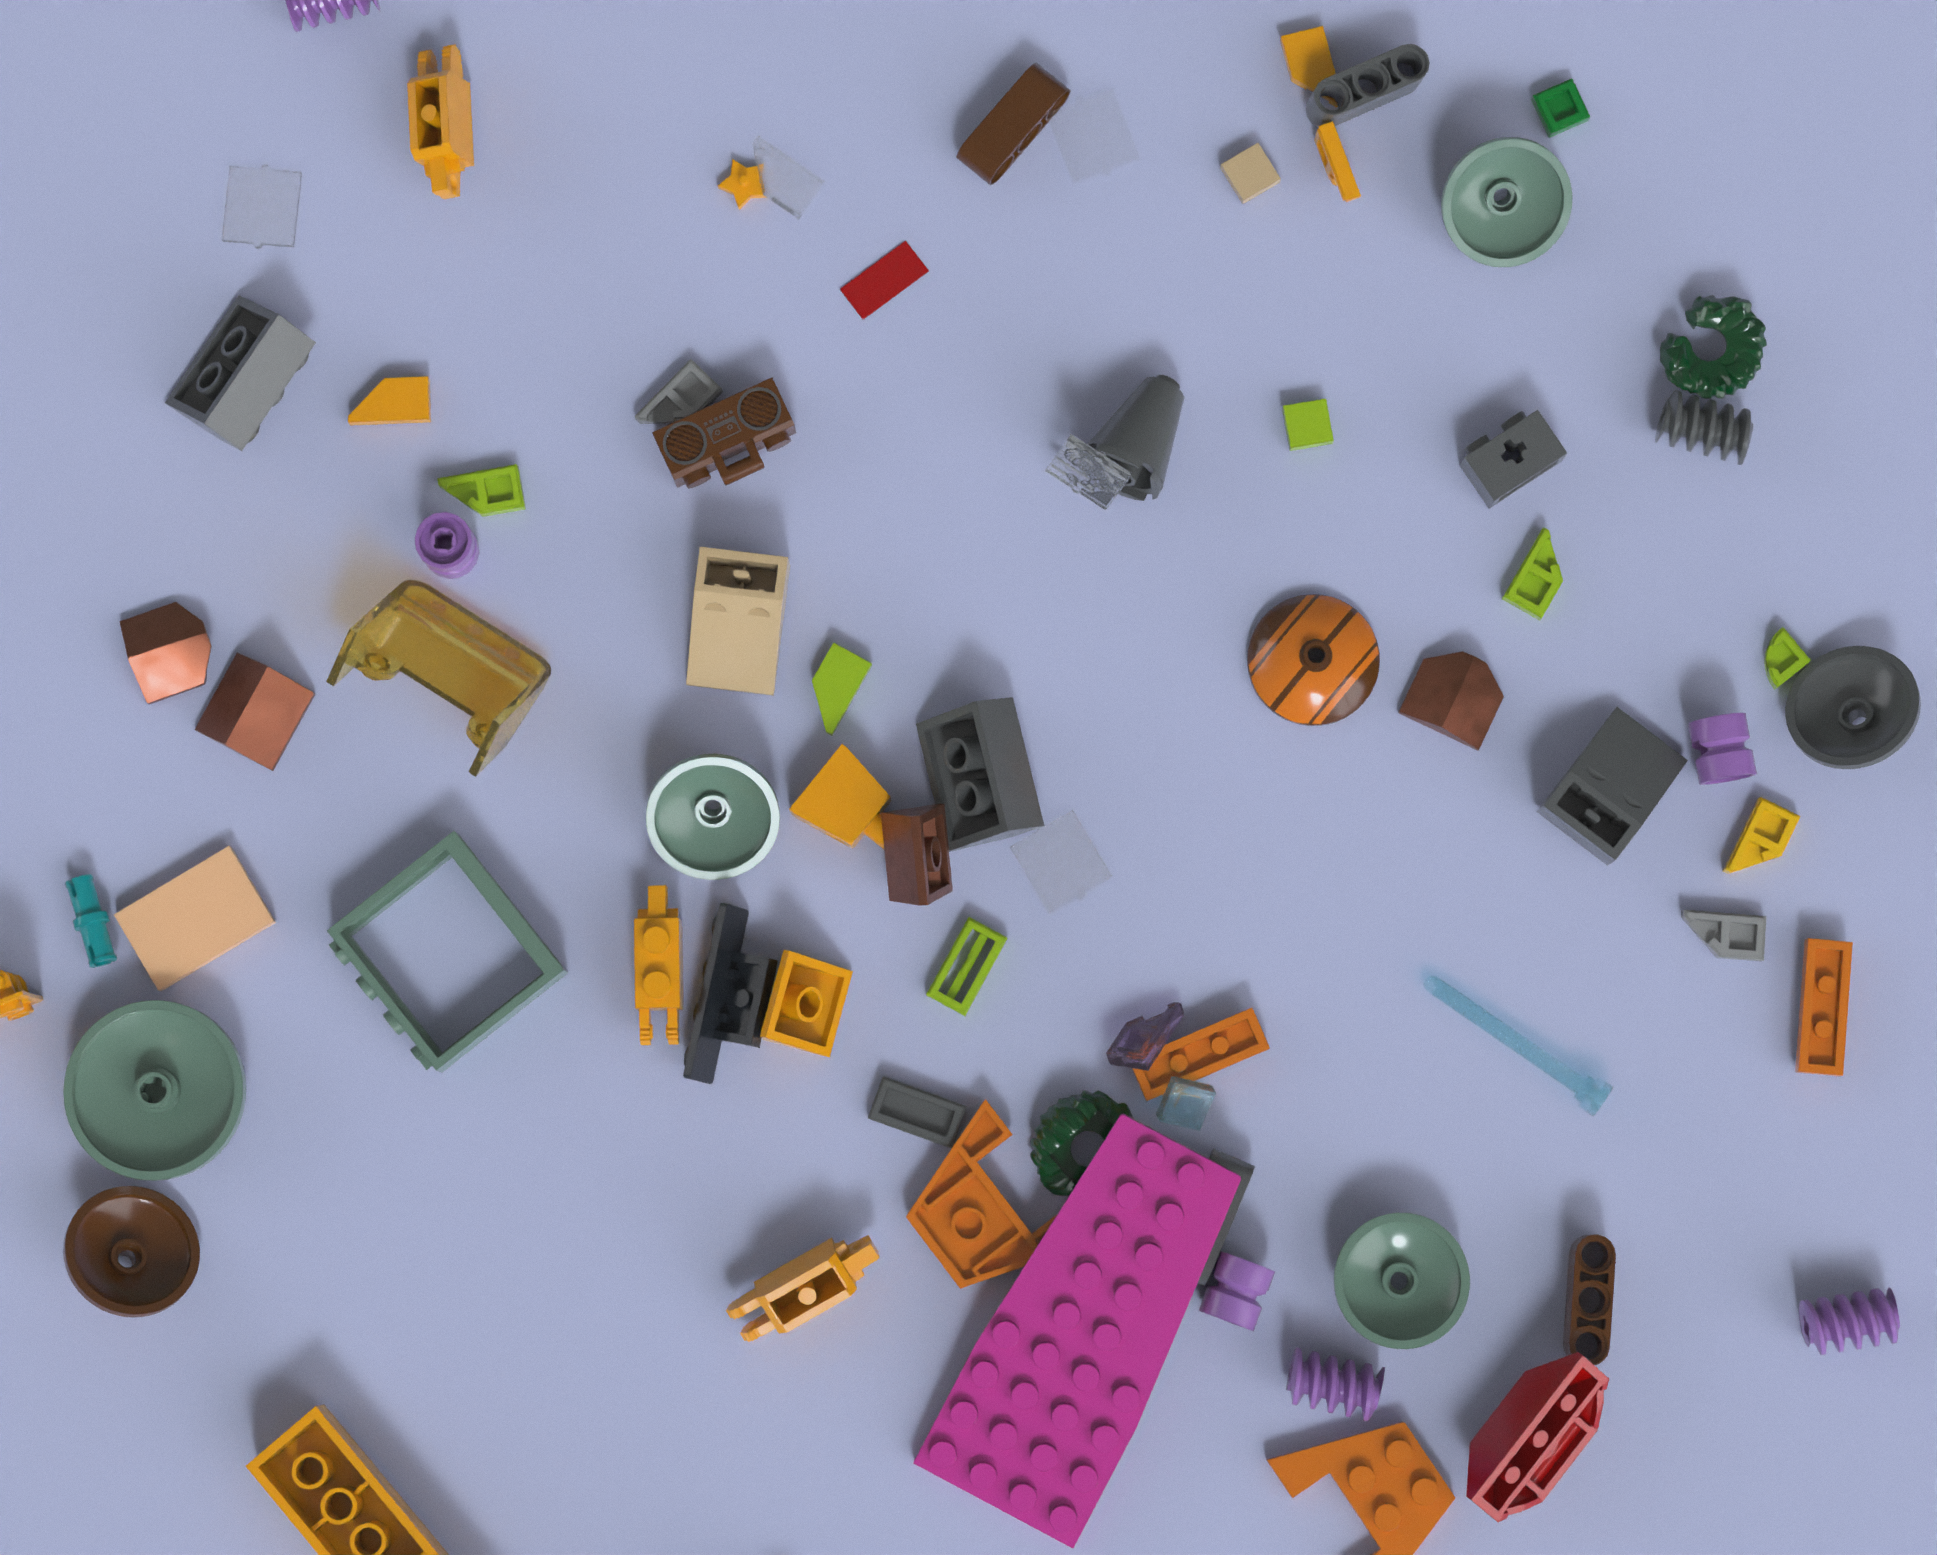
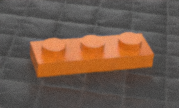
M1814 938L1805 939L1795 1065L1796 1073L1843 1076L1853 942Z
M1249 1008L1130 1059L1129 1063L1147 1102L1269 1050L1270 1047L1253 1008Z

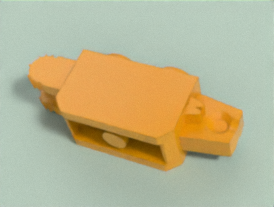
M454 44L443 46L441 72H438L436 56L432 50L418 52V76L410 78L407 83L410 151L414 160L424 166L425 175L431 178L432 192L444 200L460 197L461 171H465V167L474 166L470 83L463 79L460 50Z
M648 885V909H638V916L634 918L635 1009L639 1011L640 1044L651 1045V1040L653 1039L651 1011L667 1010L666 1038L669 1045H679V1010H683L684 1005L683 926L679 918L678 908H668V887L666 885Z
M869 1235L849 1245L844 1240L835 1243L833 1238H830L754 1281L755 1288L732 1301L727 1307L726 1312L730 1318L735 1320L760 1306L763 1307L766 1313L747 1323L741 1330L740 1334L744 1341H753L774 1329L779 1334L787 1333L849 1298L857 1290L856 1281L864 1276L862 1269L879 1259V1251Z

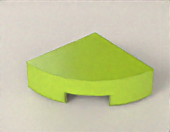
M1784 627L1780 628L1773 635L1768 643L1764 657L1766 676L1774 690L1811 661Z

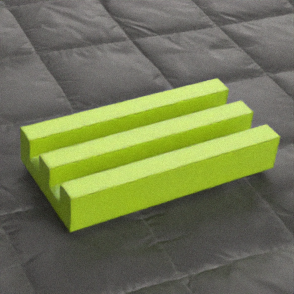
M968 917L926 996L965 1017L1008 938ZM973 929L980 934L947 995L939 992ZM989 938L995 941L961 1004L954 999Z

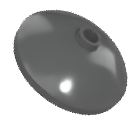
M1869 646L1843 647L1818 657L1800 672L1787 696L1785 707L1786 723L1797 747L1813 761L1836 769H1858L1887 759L1907 742L1919 719L1921 697L1912 672L1893 654ZM1858 717L1866 718L1865 721L1861 724H1852V722Z

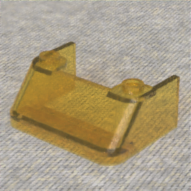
M406 580L399 584L349 629L326 682L335 686L353 668H356L364 676L375 681L392 679L401 671L472 716L466 726V734L472 743L479 748L469 770V773L476 777L507 746L543 691L552 670L549 663L542 656L430 585L417 580Z

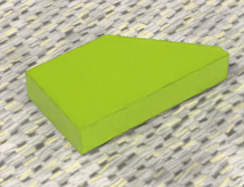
M1544 527L1541 529L1502 597V600L1539 621L1544 616L1563 582L1548 529Z

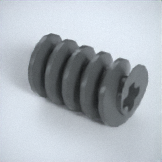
M1675 390L1663 407L1657 426L1655 443L1666 432L1669 433V446L1674 447L1682 436L1686 438V451L1691 452L1697 442L1700 441L1703 442L1704 456H1709L1713 448L1719 446L1721 460L1725 461L1732 450L1737 451L1738 465H1742L1753 431L1751 411L1744 408L1734 418V407L1732 404L1727 403L1717 414V404L1713 399H1709L1700 409L1699 397L1694 394L1683 405L1681 391Z

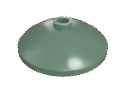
M1521 137L1492 139L1468 151L1449 173L1441 198L1443 223L1453 243L1470 259L1492 267L1519 266L1543 255L1560 238L1567 226L1572 210V187L1562 163L1543 145ZM1498 189H1507V195L1503 200H1494V194Z
M701 754L674 764L657 780L650 792L646 806L647 833L656 852L667 864L677 871L699 879H727L752 869L769 853L779 830L780 811L778 799L767 778L748 762L724 754ZM710 800H716L721 806L717 809H709L705 804Z
M1390 1213L1367 1221L1357 1228L1345 1241L1336 1260L1334 1292L1344 1318L1361 1336L1387 1348L1413 1349L1440 1339L1457 1323L1465 1309L1469 1296V1267L1459 1243L1440 1224L1421 1215ZM1396 1272L1403 1273L1407 1279L1405 1287L1400 1290L1395 1289L1390 1281L1391 1276Z

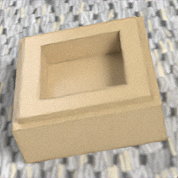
M1259 143L1232 157L1220 166V169L1242 204L1279 184L1281 180Z

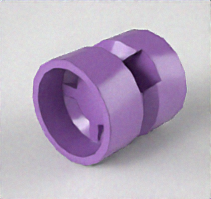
M448 512L434 513L425 518L417 528L415 535L416 551L429 570L437 576L447 579L460 578L469 573L477 564L480 553L478 541L467 523L459 516Z
M1746 713L1717 715L1688 723L1692 748L1699 750L1701 753L1695 760L1699 785L1730 782L1757 775L1753 750L1744 746V742L1750 738Z
M1220 1251L1213 1275L1218 1281V1285L1207 1287L1199 1311L1254 1331L1262 1307L1256 1301V1297L1265 1295L1269 1291L1275 1271Z

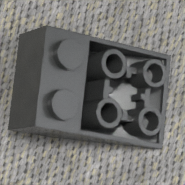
M1616 707L1537 810V813L1608 866L1619 857L1688 760Z

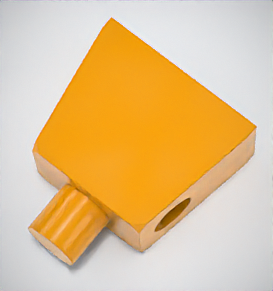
M841 744L789 808V811L795 818L852 849L864 835L884 849L881 813L890 804L891 797L851 751Z

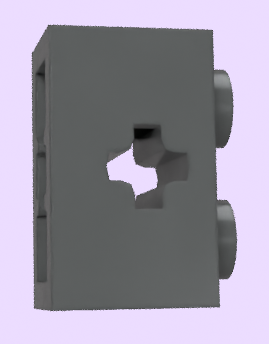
M1538 410L1527 417L1523 411L1517 413L1501 425L1504 432L1492 440H1489L1487 435H1484L1464 449L1467 456L1464 457L1460 467L1489 509L1562 462L1567 455L1566 450ZM1506 450L1509 453L1517 450L1520 454L1516 462L1513 459L1504 462L1502 455Z

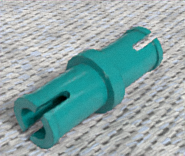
M88 874L66 881L65 886L68 889L76 919L72 921L74 929L81 933L89 960V967L95 968L115 962L118 958L114 952L106 925L110 921L107 911H102L93 882V875Z

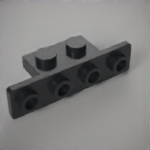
M720 903L718 913L712 923L713 937L709 956L703 965V984L699 1002L696 1004L693 1012V1031L690 1045L684 1054L685 1068L683 1077L707 1084L713 1083L722 1041L760 1048L762 1039L760 1034L770 1001L778 960L741 953L749 911L731 904Z

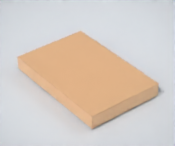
M231 846L224 848L114 914L158 991L165 990L276 923Z

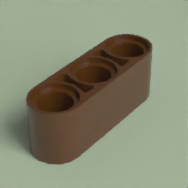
M1034 63L970 134L959 149L956 158L990 186L993 185L1004 175L1061 109L1068 99L1071 90L1038 63Z
M1594 1234L1583 1235L1577 1238L1571 1245L1568 1260L1563 1348L1566 1356L1576 1353L1575 1344L1577 1338L1585 1332L1592 1334L1597 1341V1349L1587 1359L1593 1365L1600 1364L1608 1356L1611 1339L1616 1253L1612 1242L1605 1236ZM1589 1242L1598 1244L1603 1251L1602 1261L1595 1268L1588 1267L1582 1260V1250ZM1587 1287L1594 1288L1600 1296L1599 1307L1592 1313L1582 1310L1578 1300L1582 1290Z

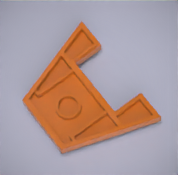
M986 1099L906 1215L908 1221L960 1289L1024 1267L1057 1216L1055 1215L1031 1233L978 1164L979 1160L1013 1135Z
M1403 1421L1266 1459L1291 1498H1294L1321 1478L1330 1474L1379 1547L1370 1555H1413L1455 1500V1496Z

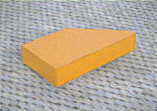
M1333 121L1318 126L1314 142L1329 180L1338 187L1343 201L1349 202L1360 198L1361 194Z

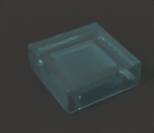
M1172 1076L1157 1109L1156 1116L1160 1122L1200 1131L1216 1092L1212 1085Z

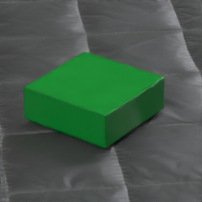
M1572 78L1539 92L1531 98L1549 138L1583 124L1590 119L1588 110Z

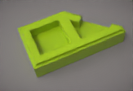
M517 464L437 478L440 488L482 517L526 509L520 471Z
M834 642L812 679L825 730L831 736L836 731L872 667V663Z

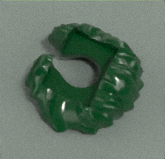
M1714 295L1705 298L1697 297L1691 309L1685 311L1686 321L1693 330L1698 326L1719 331L1725 339L1726 350L1719 359L1705 361L1695 355L1687 337L1668 333L1660 347V362L1665 368L1667 379L1676 387L1687 390L1690 394L1696 393L1704 399H1711L1712 396L1722 399L1725 395H1734L1738 389H1746L1749 381L1754 380L1756 372L1761 369L1763 347L1767 346L1764 337L1766 327L1751 311L1752 304L1750 301L1734 296L1716 298Z
M1083 1090L1081 1095L1059 1098L1057 1104L1050 1106L1048 1111L1040 1116V1124L1034 1129L1036 1138H1032L1030 1142L1034 1148L1030 1153V1158L1038 1167L1037 1174L1040 1175V1181L1043 1183V1186L1054 1195L1069 1197L1087 1167L1078 1164L1073 1159L1071 1154L1072 1141L1078 1134L1085 1131L1095 1132L1105 1140L1121 1114H1126L1133 1118L1128 1105L1125 1103L1118 1104L1107 1094L1099 1090L1094 1093Z

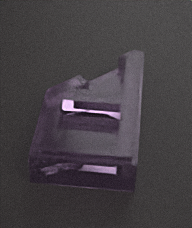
M1170 1003L1167 1005L1168 1008L1165 1012L1147 1020L1140 1016L1126 1022L1106 1052L1110 1065L1149 1071L1185 1014L1181 1003Z

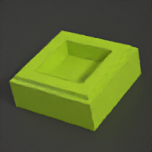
M1326 399L1284 405L1282 407L1289 451L1333 444L1334 439Z

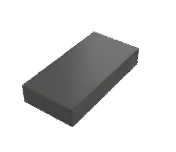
M883 1076L868 1119L952 1149L967 1106Z

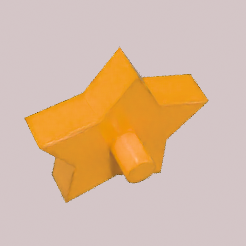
M733 159L731 175L717 185L718 189L732 194L739 210L751 198H768L760 183L764 165L746 168Z

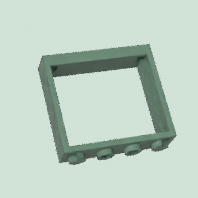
M455 831L451 832L327 930L334 940L329 946L334 951L335 956L344 966L351 961L361 974L356 979L360 988L371 1000L378 996L388 1009L383 1016L398 1035L405 1031L416 1044L410 1049L414 1057L420 1061L426 1070L433 1066L436 1071L441 1073L568 974L469 846ZM453 858L543 973L442 1052L352 936Z

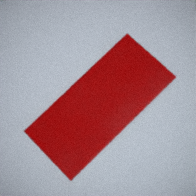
M904 241L843 286L840 291L864 320L929 272V270L910 245Z

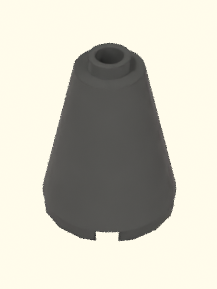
M1157 375L1156 377H1147L1087 444L1130 473L1116 492L1121 496L1144 501L1147 494H1152V499L1154 500L1159 496L1163 488L1184 402V395L1180 390V385L1168 376ZM1081 455L1082 467L1091 472L1092 468L1097 464H1094L1095 461L1087 455ZM1102 467L1107 475L1111 476L1110 471L1106 467ZM1102 476L1101 480H1108V477ZM1102 482L1100 483L1102 486H1104V487H1106V488H1109L1108 486L1104 485Z

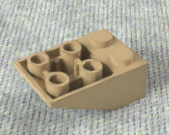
M700 547L694 587L686 685L774 696L790 574L788 557Z

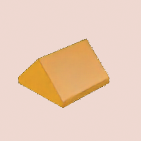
M783 950L760 1037L765 1041L830 1057L853 971L799 953Z

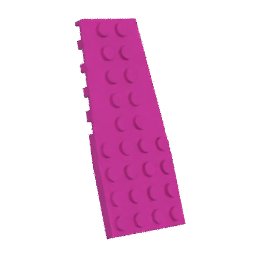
M1121 1114L975 1343L913 1464L1059 1542L1074 1548L1138 1426L1240 1184L1241 1176L1132 1117Z

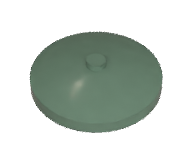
M162 1000L140 1001L122 1006L106 1014L82 1036L66 1068L63 1089L64 1106L74 1136L83 1149L99 1164L119 1175L129 1178L151 1181L169 1180L182 1177L202 1168L227 1146L238 1128L244 1111L246 1077L240 1055L228 1034L210 1017L194 1008L176 1002Z

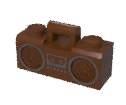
M771 377L652 432L677 488L686 484L689 489L707 482L711 479L710 473L718 470L724 485L727 486L764 469L765 466L758 451L766 448L767 452H771L791 442L789 436L796 434V429L779 390ZM746 450L748 451V457L728 466L725 465L724 460Z

